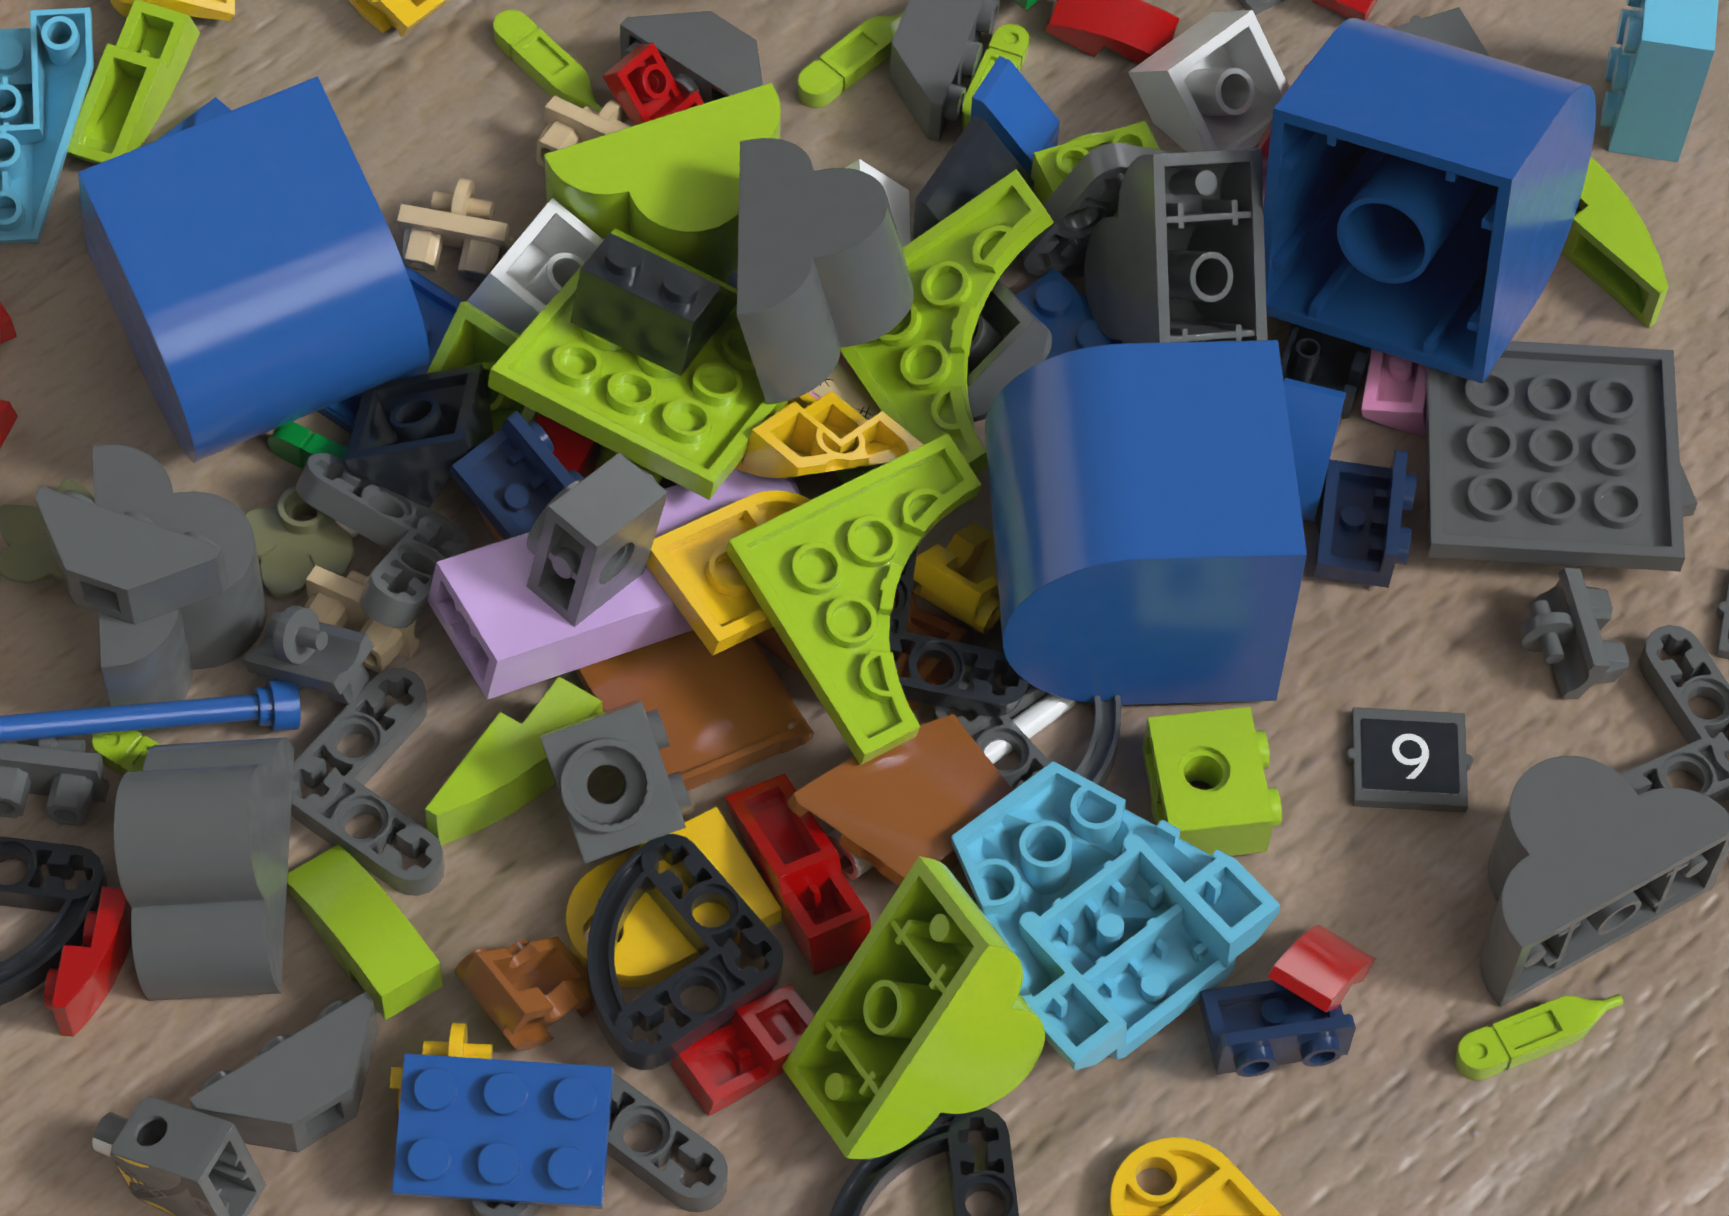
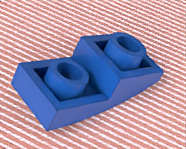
M1285 378L1284 389L1302 519L1315 521L1346 392Z

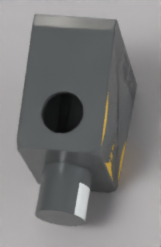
M149 1096L140 1100L129 1119L112 1112L107 1113L99 1121L93 1135V1149L112 1158L131 1193L139 1200L172 1216H248L266 1187L234 1123Z

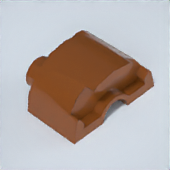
M558 936L532 942L524 939L515 942L508 948L502 947L492 950L479 948L468 954L455 968L457 977L516 1050H530L554 1039L546 1028L572 1010H576L582 1018L592 1010L587 985V971Z

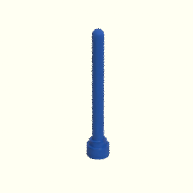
M273 679L267 680L265 687L254 688V693L250 695L0 715V742L256 720L257 726H269L271 732L298 730L301 720L299 690L297 684Z

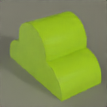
M768 83L544 154L547 203L551 198H554L603 240L616 228L728 284L729 276L738 269L740 141L759 138L780 139L781 106L778 94L773 84Z
M919 856L791 1051L782 1068L844 1156L849 1159H872L892 1153L909 1144L921 1135L940 1113L964 1114L977 1111L997 1102L1013 1091L1036 1065L1044 1047L1045 1029L1040 1018L1019 993L1023 981V968L1019 958L950 870L943 863L935 859Z

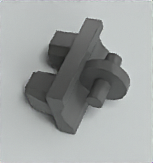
M1564 567L1559 573L1557 584L1549 591L1538 595L1530 605L1533 618L1522 624L1518 632L1523 648L1533 652L1543 651L1546 662L1552 664L1562 698L1579 699L1594 683L1615 682L1629 667L1630 661L1624 643L1616 640H1602L1600 630L1611 620L1613 610L1608 590L1586 586L1580 568Z
M294 605L287 608L283 613L276 611L266 625V635L263 641L256 648L248 651L242 659L251 673L297 684L299 691L308 687L325 691L331 700L350 705L356 700L369 680V674L362 663L374 645L366 633L319 622L317 614L312 609Z
M54 737L19 740L17 744L0 742V817L17 818L23 816L28 794L30 793L49 796L46 806L49 819L54 820L58 824L84 825L93 802L105 803L109 782L103 778L102 755L85 752L86 741L82 739Z

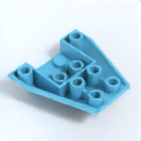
M90 7L30 10V28L0 29V244L38 243L94 69L92 11Z

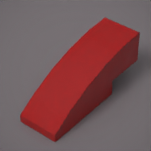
M783 773L728 795L725 798L727 807L755 868L782 908V921L813 974L817 975L852 960L872 929L870 914L843 875L839 853L813 814L807 811L799 817L786 804L797 790L787 775Z

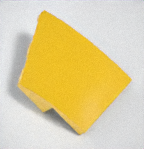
M832 390L818 400L810 393H806L800 397L788 400L781 411L752 429L746 455L735 469L760 477H796L888 463L924 444L883 411L867 420Z

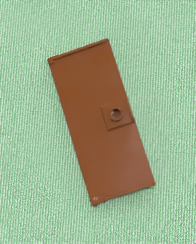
M597 455L595 459L589 457L581 473L584 478L594 472ZM476 506L496 541H503V537ZM692 630L575 670L587 692L602 700L603 712L637 699L642 701L645 712L658 709L670 743L669 747L659 750L667 775L679 771L687 791L776 754H783L809 742L814 736L813 730L800 713L753 637L712 656L695 631Z

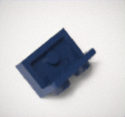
M517 411L505 419L500 430L453 464L449 471V474L504 540L530 532L535 521L550 501L565 487L576 480L584 478L573 469L567 471L552 453L554 451L553 443L543 428L534 421L527 423Z
M1395 450L1391 468L1329 460L1323 488L1314 577L1389 588L1395 564H1407L1411 543L1412 528L1401 527L1402 512H1412L1417 482L1416 475L1406 474L1408 452Z
M1273 980L1202 990L1199 999L1216 1075L1236 1072L1239 1076L1253 1077L1265 1074L1277 1065L1303 1062L1304 1065L1310 1067L1327 1065L1335 1062L1342 1055H1348L1356 1030L1353 1016L1350 1014L1344 1015L1341 1004L1337 1009L1324 1012Z

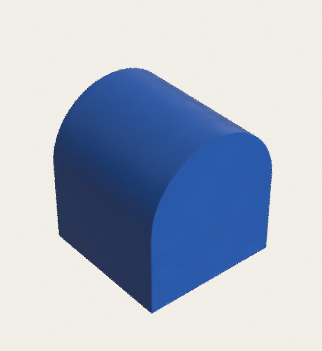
M1350 18L1344 21L1331 34L1273 108L1263 208L1267 315L1483 384L1542 294L1570 231L1583 190L1594 139L1596 99L1591 86L1358 18Z
M318 76L78 172L85 247L152 393L178 443L192 462L200 461L428 364L429 346L426 330L403 260Z
M1278 340L1100 345L1054 356L1016 376L995 397L985 420V441L1002 643L1005 657L1010 666L1028 683L1047 693L1074 701L1093 704L1094 696H1100V701L1114 700L1115 695H1120L1121 705L1276 701L1307 557Z

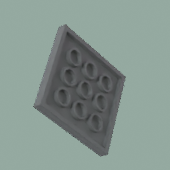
M1510 341L1483 384L1425 366L1428 557L1681 572L1685 560L1674 350Z

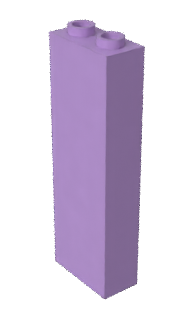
M737 469L731 472L710 500L681 485H675L664 489L668 492L655 538L758 492L778 490L799 495L800 493L796 483L790 477H760ZM530 532L437 561L427 600L487 700L693 630L647 566L642 575L574 627L527 587L535 557L527 549V539Z

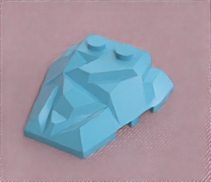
M1052 761L952 835L951 843L980 910L1021 962L1023 981L1019 993L1043 1023L1045 1039L1075 1071L1097 1065L1107 1056L1116 1060L1125 1058L1199 1001L1202 990L1214 989L1225 981L1235 969L1236 957L1253 945L1280 913V904L1235 858L1216 849L1213 855L1200 850L1180 839L1179 828L1162 819L1157 826L1126 810L1125 799Z

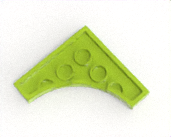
M1017 169L902 248L914 289L913 302L907 315L885 335L867 343L841 348L842 354L881 411L886 413L924 445L948 433L975 474L988 465L986 449L974 425L968 396V357L972 336L982 308L1002 273L1035 237L1054 223Z
M948 433L730 539L726 548L728 556L860 765L916 737L920 729V725L908 705L899 682L893 652H890V615L901 573L911 554L940 520L960 505L976 497L982 485Z

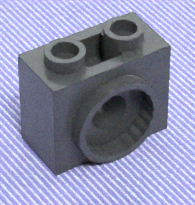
M620 452L586 478L576 480L565 487L545 507L529 533L527 549L535 557L527 587L574 627L644 573L668 492L658 485L651 474L639 469Z
M637 699L539 734L585 864L686 828L681 812L692 809V805L680 772L677 771L667 775L659 750L669 747L670 743L658 709L645 712L642 701ZM601 765L616 766L621 770L624 777L622 791L616 798L609 801L596 800L589 794L587 789L589 775L595 768Z

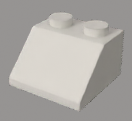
M1253 10L1211 12L1128 72L1153 123L1186 152L1249 149L1259 144L1272 120L1273 108L1290 88Z
M551 198L467 302L513 332L521 335L604 240L554 198Z

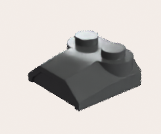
M998 279L979 315L968 357V396L974 422L986 419L990 405L995 397L1010 381L1030 367L1046 360L1052 345L1050 330L1025 307L1000 279Z

